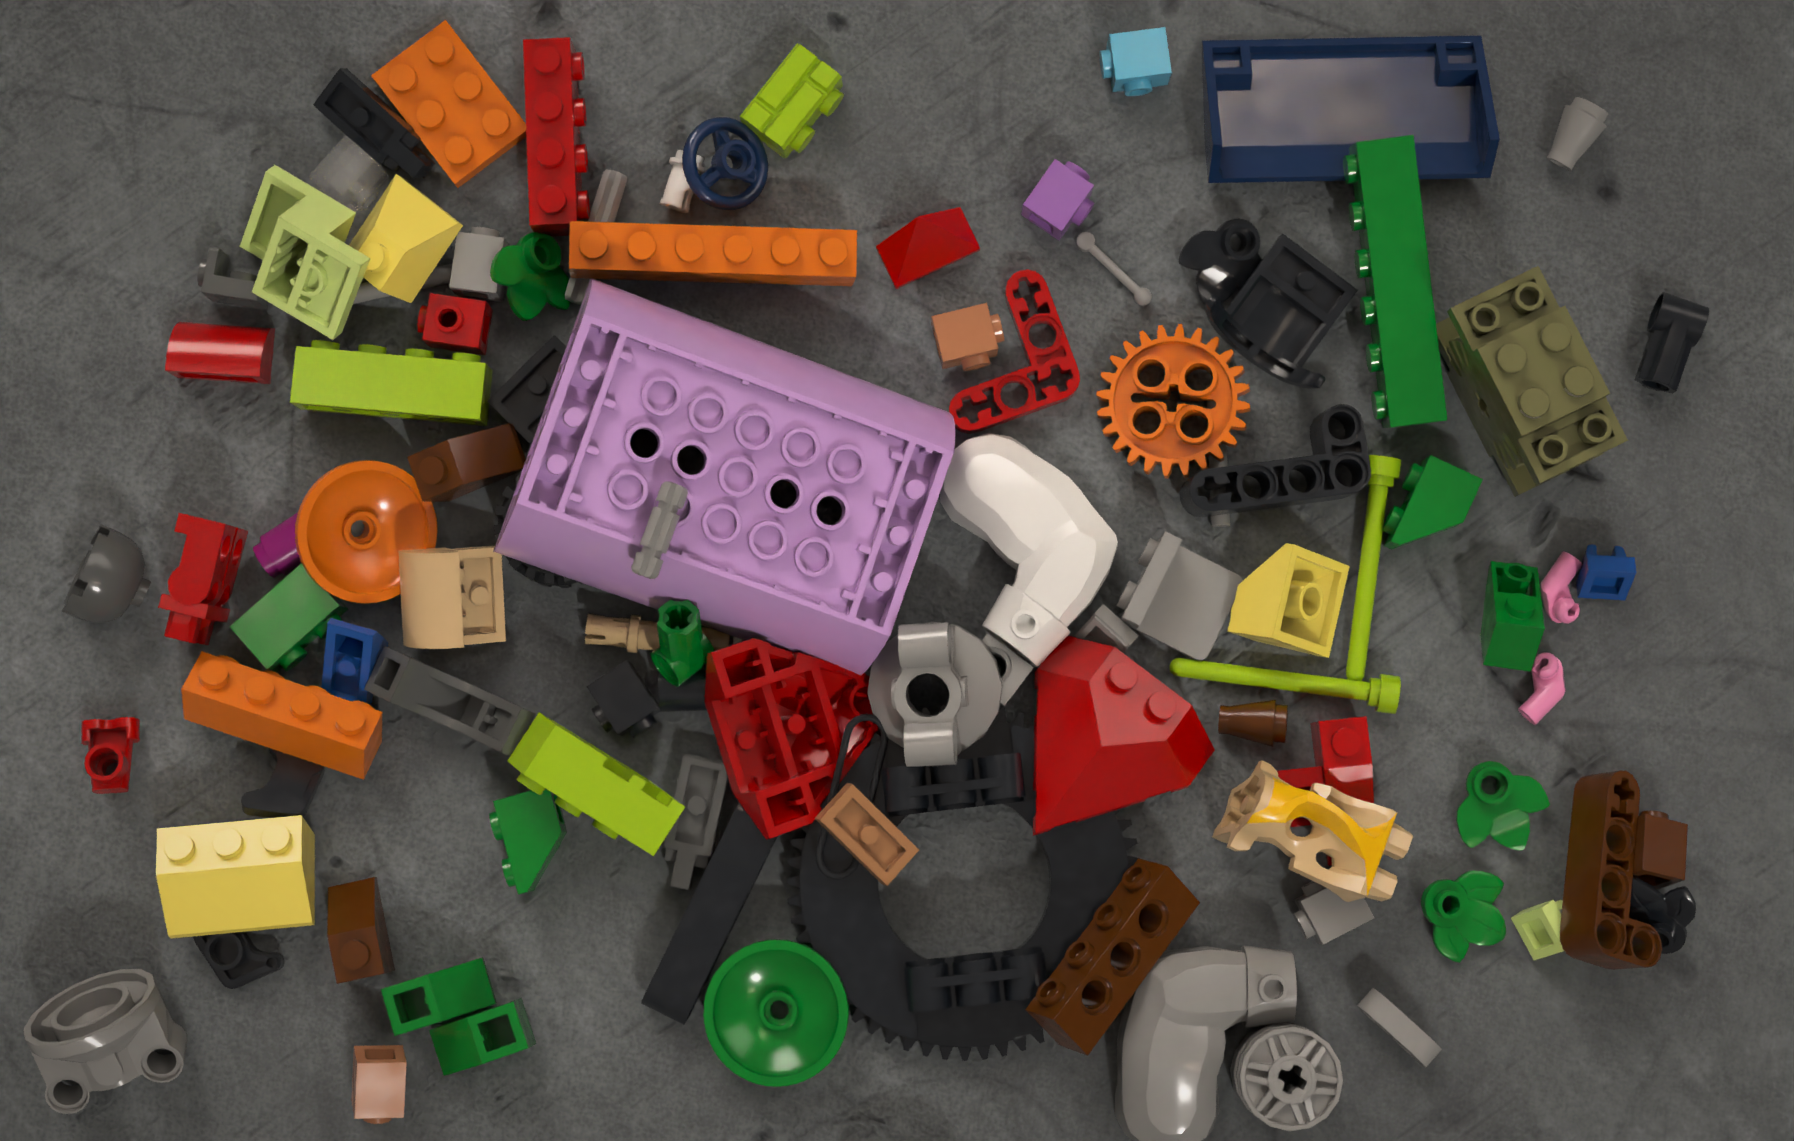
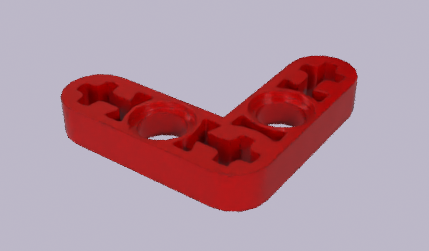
M1028 269L1019 270L1009 278L1005 289L1006 303L1029 366L969 387L955 394L950 402L949 412L953 415L955 428L960 432L967 434L978 433L1070 399L1078 389L1080 374L1047 283L1036 271ZM1026 281L1029 287L1037 286L1039 291L1034 293L1033 296L1036 311L1046 307L1048 313L1035 314L1025 322L1021 320L1020 315H1028L1029 309L1024 298L1016 299L1013 295L1018 292L1019 282ZM1042 323L1052 327L1056 335L1053 345L1043 349L1035 347L1030 342L1028 335L1033 326ZM1058 368L1061 374L1069 373L1071 379L1066 381L1065 391L1059 392L1056 385L1043 388L1040 393L1045 399L1036 401L1035 387L1028 376L1036 374L1037 384L1050 379L1051 369ZM1009 383L1021 384L1028 394L1026 403L1019 408L1006 406L1002 402L1000 395L1003 387ZM989 390L993 391L994 405L1001 414L992 417L990 407L980 411L977 414V422L971 424L967 417L959 418L957 416V412L962 410V401L970 399L973 406L983 404L988 399L983 392Z

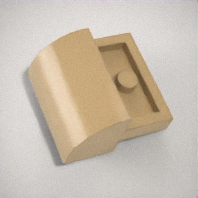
M495 546L454 549L442 547L398 551L404 646L419 649L464 648V645L506 641L502 554L493 552Z

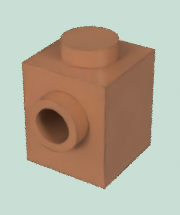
M987 303L934 315L931 318V326L942 369L962 365L963 371H971L986 367L991 364L989 358L997 356V343L1005 341L1000 317L998 314L990 315Z
M403 1045L354 1046L351 1098L354 1119H363L365 1122L372 1124H383L391 1121L392 1118H404L407 1062Z

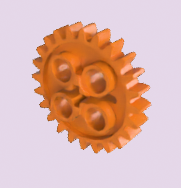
M1178 324L1174 336L1169 337L1163 325H1158L1157 339L1151 340L1143 330L1140 331L1141 346L1137 348L1131 343L1124 341L1123 346L1127 357L1122 359L1111 355L1109 359L1117 369L1116 372H1101L1100 375L1101 379L1110 385V389L1096 392L1099 400L1109 403V406L1097 411L1098 418L1112 419V422L1102 430L1104 436L1119 435V438L1112 447L1114 452L1118 453L1129 448L1128 465L1132 466L1140 458H1143L1145 460L1144 472L1147 475L1153 471L1156 464L1162 465L1165 479L1169 478L1173 466L1180 467L1184 478L1189 477L1190 464L1196 462L1201 470L1207 469L1205 458L1209 455L1220 462L1224 461L1220 446L1225 444L1236 448L1238 444L1234 436L1230 434L1231 430L1245 431L1247 427L1246 423L1236 416L1239 413L1250 412L1251 409L1249 403L1238 400V397L1250 392L1249 384L1235 383V380L1245 372L1243 365L1228 367V364L1234 357L1233 350H1227L1219 355L1217 350L1220 339L1217 336L1205 345L1202 343L1201 328H1197L1191 338H1186L1182 324ZM1148 366H1159L1165 371L1164 380L1156 387L1144 386L1139 381L1140 373ZM1203 369L1212 375V383L1207 389L1195 391L1187 386V376L1194 370ZM1171 391L1179 392L1180 399L1183 401L1199 402L1211 400L1216 403V406L1209 409L1181 403L1177 405L1176 412H1169L1164 402L1146 401L1137 403L1133 402L1131 397L1134 394H1139L1150 398L1169 399ZM1144 412L1156 413L1161 419L1160 426L1151 434L1140 433L1134 426L1136 418ZM1191 416L1203 417L1208 423L1207 431L1199 438L1187 437L1181 430L1183 422Z

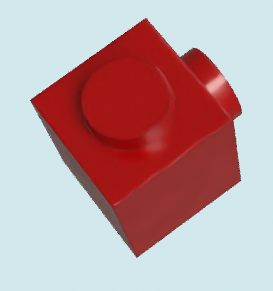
M430 293L428 306L422 305L420 308L417 330L418 333L423 334L422 340L431 348L486 356L493 309L486 301Z

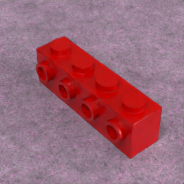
M570 37L523 39L529 225L533 232L547 234L551 237L569 236L570 221H583V219L590 218L588 190H582L581 173L588 172L586 144H580V127L586 126L587 122L586 104L584 98L578 97V81L585 80L583 52H576Z

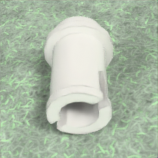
M677 150L676 156L670 157L669 163L673 166L663 198H661L659 204L675 211L688 213L693 191L689 187L683 171V150ZM697 155L698 173L702 174L705 172V168L702 167L704 158Z

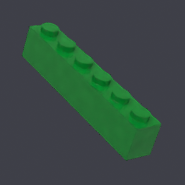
M1414 135L1356 142L1349 147L1350 155H1344L1343 169L1346 183H1353L1355 202L1349 203V219L1352 231L1359 230L1361 249L1355 250L1354 259L1357 277L1365 279L1367 297H1361L1360 311L1363 324L1370 325L1372 344L1366 345V361L1369 372H1376L1378 391H1373L1371 395L1373 415L1376 420H1382V428L1447 421Z

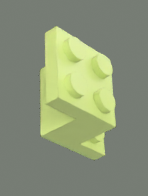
M276 165L265 172L240 244L241 248L263 260L252 293L334 340L344 329L370 261L368 256L345 243L356 212Z

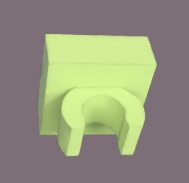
M1551 900L1524 909L1511 917L1533 960L1564 951L1560 942V910L1562 909L1563 900L1556 902Z

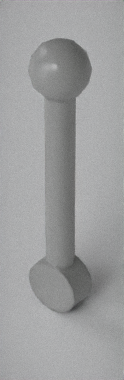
M1082 232L1078 235L1076 245L1080 251L1090 252L1134 294V301L1138 305L1144 306L1150 303L1152 300L1150 290L1144 287L1140 288L1095 245L1093 234Z

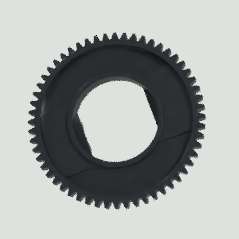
M946 704L941 705L940 713L945 709ZM927 707L922 708L923 714L931 715ZM1000 707L986 734L960 752L956 765L907 767L904 748L888 738V745L873 805L897 827L909 814L1003 804L1022 817L1033 830V817L1036 815V790H1033L1034 724L1029 729L1024 728V714L1020 712L1012 723H1008L1006 721L1005 708ZM877 733L870 740L871 746L864 748L838 786L837 793L846 783H851L868 798L881 743V737ZM829 794L820 806L822 810L827 805ZM1118 809L1083 821L1063 824L1052 828L1050 831L1036 835L1047 859L1049 893L1043 915L1032 934L1017 949L927 959L912 950L895 933L883 911L878 880L860 862L857 869L850 876L843 879H831L818 869L815 857L822 825L815 819L813 823L800 827L807 833L805 838L791 840V845L800 849L802 855L789 858L787 863L800 869L799 875L787 878V884L800 888V893L787 899L788 904L802 907V912L792 917L791 923L806 926V930L796 937V941L798 943L811 942L812 949L829 961L844 984L849 1005L854 1004L856 1006L852 1021L856 1023L865 1016L870 1017L871 1020L868 1028L870 1034L884 1026L887 1028L886 1043L890 1044L898 1035L904 1036L903 1050L909 1051L917 1040L921 1041L922 1054L928 1057L934 1045H939L942 1059L944 1060L948 1059L953 1047H958L962 1061L968 1060L972 1047H977L982 1060L988 1058L990 1045L994 1044L1002 1057L1007 1056L1008 1041L1011 1040L1015 1042L1021 1051L1026 1050V1035L1031 1034L1040 1044L1044 1042L1043 1028L1025 1009L1036 996L1039 986L1051 976L1063 960L1069 946L1078 940L1093 920L1096 910L1107 901L1119 885L1125 871L1133 866L1138 859L1137 857L1127 856L1126 850L1138 844L1137 839L1125 838L1122 835V832L1132 825L1131 819L1117 820L1115 815L1121 810ZM828 832L823 850L824 865L833 872L844 871L851 865L853 856Z

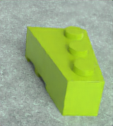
M540 712L507 760L521 772L516 780L530 790L542 795L546 788L558 796L554 803L578 818L584 812L594 819L591 825L607 836L616 840L618 835L652 856L655 855L685 809L683 804L651 780Z

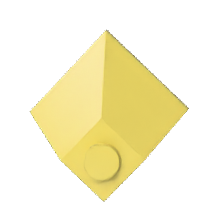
M396 174L349 246L370 258L363 277L379 291L412 303L463 225L402 176Z
M1285 543L1238 584L1235 600L1231 608L1228 632L1257 642L1329 658L1349 566L1295 544Z

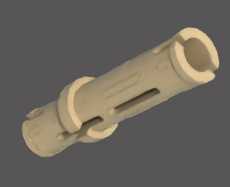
M588 614L585 644L624 647L630 653H637L638 649L655 650L660 646L657 631L658 622L641 620V616L631 615V619ZM701 627L702 632L711 642L714 650L729 646L730 635L711 628Z

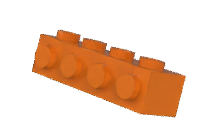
M201 651L181 688L185 720L363 780L382 743L383 712L376 710L370 704L358 700L349 701L331 695L325 689L318 686H304L286 680L274 671H260L242 665L229 656H215Z

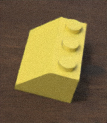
M302 815L157 829L156 878L167 933L171 939L315 925V834Z

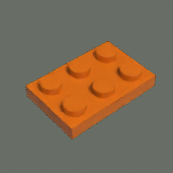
M446 20L371 75L404 120L421 138V142L457 188L526 138V123Z

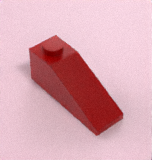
M1367 716L1310 723L1315 767L1322 766L1324 785L1332 786L1348 796L1374 804L1373 765ZM1326 854L1327 865L1330 866L1332 865V858Z

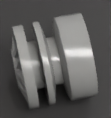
M1281 1023L1256 1027L1243 1037L1234 1050L1230 1067L1233 1089L1241 1103L1270 1127L1286 1131L1309 1129L1326 1119L1340 1098L1343 1084L1340 1060L1328 1042L1301 1025ZM1293 1065H1295L1294 1073L1300 1077L1297 1085L1289 1083L1284 1090V1082L1278 1078L1279 1072L1282 1069L1290 1071Z

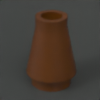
M1276 700L1233 706L1220 705L1218 733L1232 735L1271 747L1274 746V742L1286 743L1288 705L1276 704Z

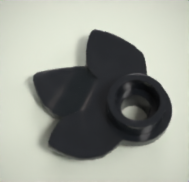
M1231 219L1221 224L1217 231L1209 230L1196 233L1184 245L1180 252L1179 264L1185 268L1198 271L1196 276L1197 292L1205 306L1212 294L1219 297L1221 303L1224 302L1237 289L1240 290L1262 260L1258 254L1260 248L1259 233L1249 221ZM1233 234L1238 235L1241 240V246L1237 251H1234L1229 243Z
M1633 875L1629 918L1647 923L1655 928L1662 942V954L1674 953L1680 950L1686 941V926L1695 918L1696 903L1687 887L1683 886L1672 889L1663 895L1653 886Z

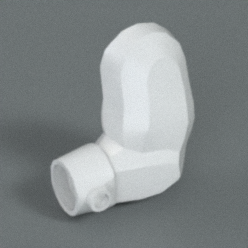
M987 433L965 440L954 449V454L940 491V503L952 521L988 542L999 557L1016 569L1013 585L1005 584L982 627L1019 657L1038 667L1071 633L1067 627L1092 603L1109 574L1118 547V541L1113 530L1068 476L1033 454L1026 446L1014 438Z

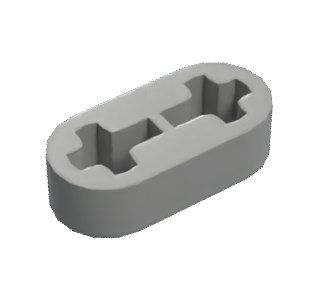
M1372 988L1357 1005L1370 1020L1425 1068L1442 1050L1435 1041L1376 989Z

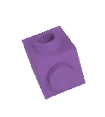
M1054 159L1024 202L1021 215L1060 241L1072 222L1080 226L1095 204L1089 199L1094 187L1088 181L1090 178L1089 174L1072 162L1067 161L1063 165Z

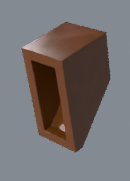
M510 423L451 438L407 457L423 502L452 501L522 471L526 461L514 425Z
M377 877L328 887L327 937L337 984L395 971Z

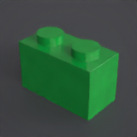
M301 563L229 627L267 670L278 672L283 668L285 671H289L308 654L304 649L318 636L321 640L326 638L327 623L331 618L343 621L340 616L348 610V607L340 598L329 594L318 586L308 575Z

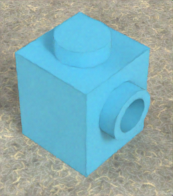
M1165 27L1109 34L1106 50H1100L1099 53L1102 78L1111 79L1112 92L1124 91L1126 96H1140L1152 92V87L1168 85L1172 70Z

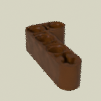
M1620 770L1586 775L1581 777L1575 784L1560 924V942L1568 956L1611 970L1652 967L1657 964L1662 952V942L1655 928L1647 923L1629 918L1640 789L1634 776L1627 771Z

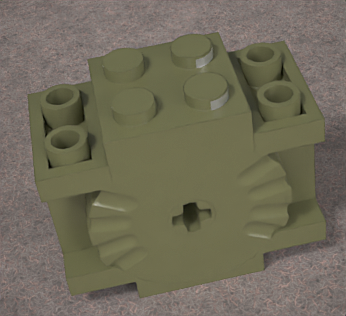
M1539 266L1450 308L1447 311L1449 318L1436 323L1439 349L1450 369L1447 375L1488 456L1494 455L1514 497L1628 441L1606 398L1611 393L1566 306L1559 307Z

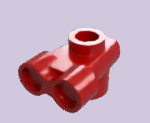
M120 717L112 720L89 719L82 721L81 744L88 746V753L84 764L87 773L91 776L93 793L109 794L129 791L133 743L140 742V719ZM112 763H118L116 770L106 776L107 767Z

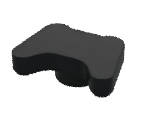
M269 748L277 765L269 782L264 787L246 792L242 796L243 812L247 815L265 818L298 815L304 817L323 778L325 767Z
M246 932L193 936L197 947L220 982L229 989L242 987L274 973L284 966V957L280 953L265 952L257 949Z

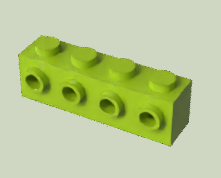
M312 340L311 347L296 346L290 403L300 410L487 426L489 403L487 401L490 399L493 370L486 363L481 362V356L469 353H453L452 360L434 358V352L423 349H405V356L387 354V348L378 345L360 344L358 345V351L340 350V344L336 342Z

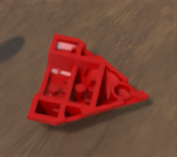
M1067 636L1035 671L1037 714L1034 717L1033 790H1036V815L1033 817V836L1050 831L1052 828L1063 824L1083 821L1131 806L1169 791L1172 793L1188 788L1215 751L1193 706L1114 646Z
M752 638L707 653L704 702L733 794L765 839H771L813 823L815 817L822 810L820 806L830 793L840 746L847 724L854 717L861 714L873 715L867 693L870 676H867L866 673L859 675L831 662L800 652L781 649L770 645L771 643ZM862 721L853 728L839 784L878 730V726L875 723Z

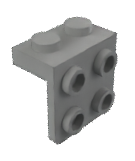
M1165 531L1158 541L1152 538L1149 539L1138 561V564L1145 568L1137 584L1128 581L1116 606L1124 610L1120 619L1127 626L1195 660H1203L1209 655L1232 608L1238 584L1243 580L1238 574L1180 546L1182 539Z

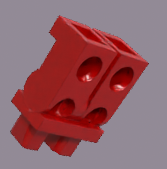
M179 513L174 531L186 534L187 537L179 567L171 573L168 579L170 595L161 594L158 608L170 610L164 636L189 643L209 645L215 621L225 623L228 621L230 609L223 606L231 597L248 531L224 523Z

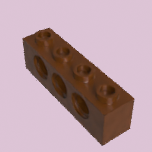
M1138 858L1134 865L1125 871L1121 882L1107 901L1096 910L1093 920L1078 940L1069 946L1065 957L1051 976L1039 986L1036 996L1025 1010L1058 1045L1088 1056L1200 902L1168 866Z

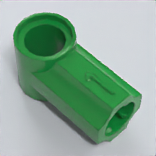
M670 599L658 609L659 621L657 623L660 646L651 653V659L660 674L670 684L678 687L707 664V653L715 650L702 632L699 609L689 600L673 601Z

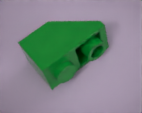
M1432 455L1424 459L1420 465L1413 463L1402 484V489L1408 491L1400 508L1394 505L1385 520L1382 531L1388 533V536L1383 546L1392 550L1463 523L1483 479Z
M1491 561L1488 568L1480 633L1483 665L1531 672L1545 630L1538 567L1525 566L1520 563Z
M546 788L542 795L530 790L493 801L495 812L489 813L494 837L497 841L504 840L508 858L502 859V868L506 882L509 887L516 886L518 894L535 890L567 833L561 807L554 803L558 796Z
M483 957L381 989L394 1036L497 1003Z
M522 998L429 1030L444 1076L488 1063L537 1044Z

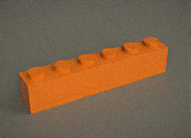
M570 221V278L853 286L856 279L857 230Z

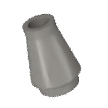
M1575 97L1571 105H1565L1552 148L1546 158L1553 164L1572 171L1580 157L1607 128L1604 122L1609 114L1598 105L1586 99Z

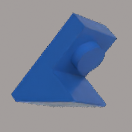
M331 618L327 623L321 688L331 695L349 701H363L371 705L373 694L364 690L383 647H388V641L375 630Z

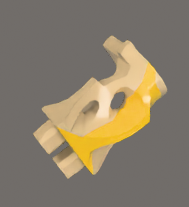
M1261 760L1251 776L1232 789L1224 816L1215 828L1212 838L1227 843V848L1233 851H1247L1254 841L1271 843L1281 849L1286 856L1290 857L1289 870L1328 888L1343 901L1351 902L1365 897L1378 901H1385L1392 897L1398 881L1397 876L1379 868L1378 865L1382 854L1395 860L1404 858L1409 850L1413 835L1394 823L1397 812L1393 809L1356 799L1338 791L1332 786L1320 783H1313L1310 791L1293 787L1278 777V772L1271 764ZM1298 817L1308 819L1312 825L1310 834L1305 837L1296 836L1291 832V822ZM1318 852H1323L1332 858V867L1330 869L1323 868L1316 861V854Z

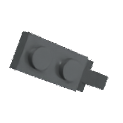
M688 754L683 755L674 798L683 804L685 809L666 836L663 848H666L664 860L675 862L670 887L691 890L696 867L706 869L709 857L712 858L728 783L727 772L722 761Z

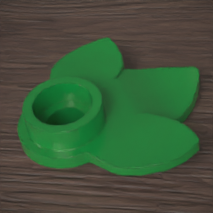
M532 232L520 238L517 245L503 247L495 255L490 269L491 279L495 283L508 286V302L519 319L527 321L534 318L540 313L547 302L560 310H567L570 302L565 299L569 278L559 266L561 250L553 237L547 234Z
M1487 761L1479 763L1470 770L1466 778L1468 796L1457 809L1456 822L1458 832L1462 841L1469 848L1477 846L1490 835L1492 839L1502 846L1522 851L1526 847L1530 833L1528 813H1535L1549 807V799L1541 784L1532 777L1512 775L1507 767L1498 762ZM1487 776L1493 777L1497 783L1495 792L1490 795L1486 794L1481 787L1482 780Z
M1469 870L1455 881L1440 879L1431 883L1424 890L1421 897V907L1426 919L1433 924V943L1440 954L1460 963L1468 951L1469 943L1491 946L1504 940L1506 936L1505 920L1500 911L1492 905L1504 886L1503 881L1499 877L1479 870ZM1450 896V909L1444 912L1442 908L1443 900Z

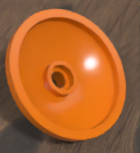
M375 460L348 462L335 467L320 477L305 495L295 524L297 552L304 569L312 580L333 596L349 602L367 604L386 601L400 595L398 551L435 548L438 533L437 518L432 502L422 501L415 478L397 466ZM361 520L364 524V531L360 536L354 537L351 533V526L354 522Z

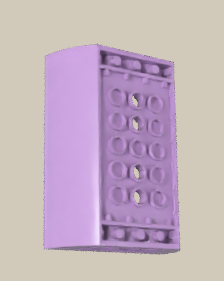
M590 279L493 552L657 610L670 599L673 601L689 600L699 609L701 625L742 640L759 639L771 643L770 645L813 656L862 675L875 661L891 635L954 454L955 421L950 412L595 279ZM647 429L656 436L658 446L652 456L642 458L632 451L630 439L636 430ZM686 446L696 447L703 454L704 466L697 474H686L678 466V454ZM778 480L789 481L796 490V500L790 507L785 509L776 506L770 496L771 488ZM669 481L685 487L688 490V495L683 509L678 508L677 515L680 517L667 553H662L660 559L663 560L659 575L655 579H649L635 574L631 566L636 553L641 552L643 548L640 542L653 507H658L659 501L656 498L661 484ZM827 496L838 500L842 508V515L839 521L833 525L822 523L816 512L819 501Z

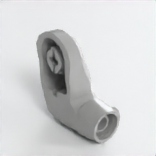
M1244 945L1241 947V951L1200 946L1167 950L1161 955L1126 1003L1119 1026L1114 1114L1127 1137L1133 1141H1202L1213 1131L1220 1112L1217 1075L1225 1051L1224 1031L1239 1022H1242L1244 1028L1289 1023L1295 1020L1297 980L1292 951Z

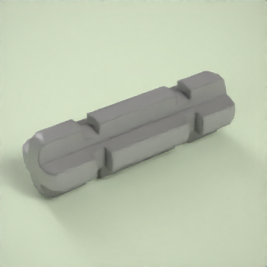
M669 481L661 484L656 498L659 501L658 507H653L640 542L643 548L641 552L636 553L631 566L635 574L649 579L658 577L663 564V560L660 559L662 553H667L680 517L677 515L678 508L683 509L688 495V490L685 487Z

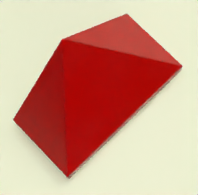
M961 207L918 216L876 246L895 289L980 251L979 244Z

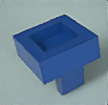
M1588 545L1582 560L1581 571L1576 581L1578 598L1625 601L1637 573L1635 557H1627L1621 546H1614L1611 556L1597 555L1596 545Z

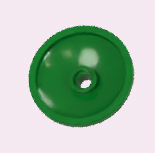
M783 939L763 940L738 950L717 969L705 995L704 1025L714 1052L733 1073L758 1085L772 1087L789 1086L815 1076L836 1056L845 1039L848 1028L849 1002L839 974L820 953L795 941ZM775 1001H783L788 1005L789 1012L786 1017L779 1018L774 1015L772 1005Z

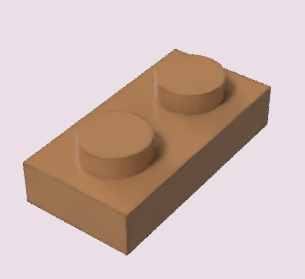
M846 783L815 817L881 884L886 886L890 884L919 851L851 783Z

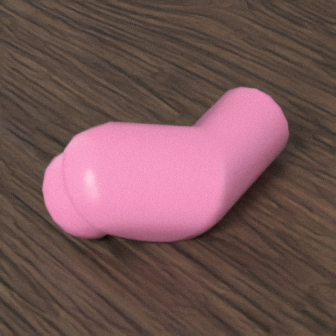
M1564 551L1541 581L1540 591L1546 615L1556 623L1569 624L1577 619L1580 607L1579 604L1574 602L1568 585L1581 568L1582 563L1576 557Z
M1548 652L1540 653L1535 657L1531 670L1534 693L1518 708L1522 716L1533 725H1537L1565 694L1562 663L1557 657Z

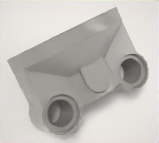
M932 621L924 624L899 625L898 634L885 644L871 666L867 693L872 713L880 720L888 738L904 748L907 767L956 765L960 752L986 734L999 712L1003 684L997 661L980 638L958 625H953L949 622L940 623ZM925 673L935 674L942 678L948 686V704L938 715L923 714L910 702L908 694L909 683L917 675Z
M120 969L99 974L74 984L45 1002L31 1015L24 1027L25 1041L46 1083V1102L51 1109L62 1114H73L84 1109L89 1102L92 1091L114 1089L140 1075H144L145 1078L157 1083L174 1080L182 1072L188 1042L184 1029L172 1020L153 974L142 969ZM163 1048L173 1053L161 1055L154 1050ZM62 1080H73L79 1083V1085H66Z

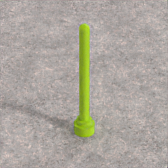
M1369 455L1371 478L1367 484L1369 492L1346 666V678L1362 681L1365 676L1388 488H1393L1394 479H1399L1401 459L1379 455Z
M1175 658L1169 665L1170 672L1177 677L1364 700L1367 706H1373L1376 712L1396 714L1400 697V676L1380 674L1379 678L1370 677L1369 682L1186 658Z

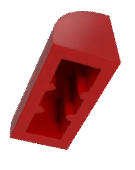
M178 322L170 335L165 371L177 378L270 384L275 328Z

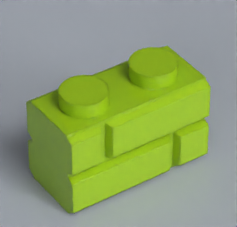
M797 43L740 115V120L761 141L781 157L786 159L793 149L801 153L815 134V130L811 126L822 113L829 117L844 97V94L840 92L843 87L842 76L825 62L820 61L817 56L801 44Z

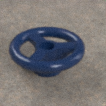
M727 117L711 118L699 124L690 133L685 142L682 154L684 175L689 187L701 201L716 209L737 210L748 206L761 194L768 177V158L759 137L744 123ZM728 132L737 135L742 140H730ZM712 134L716 152L712 157V166L699 175L696 163L697 151L701 142L708 135ZM726 156H728L731 159L733 164L732 168L728 166ZM721 178L740 179L750 184L745 191L735 196H722L709 189Z

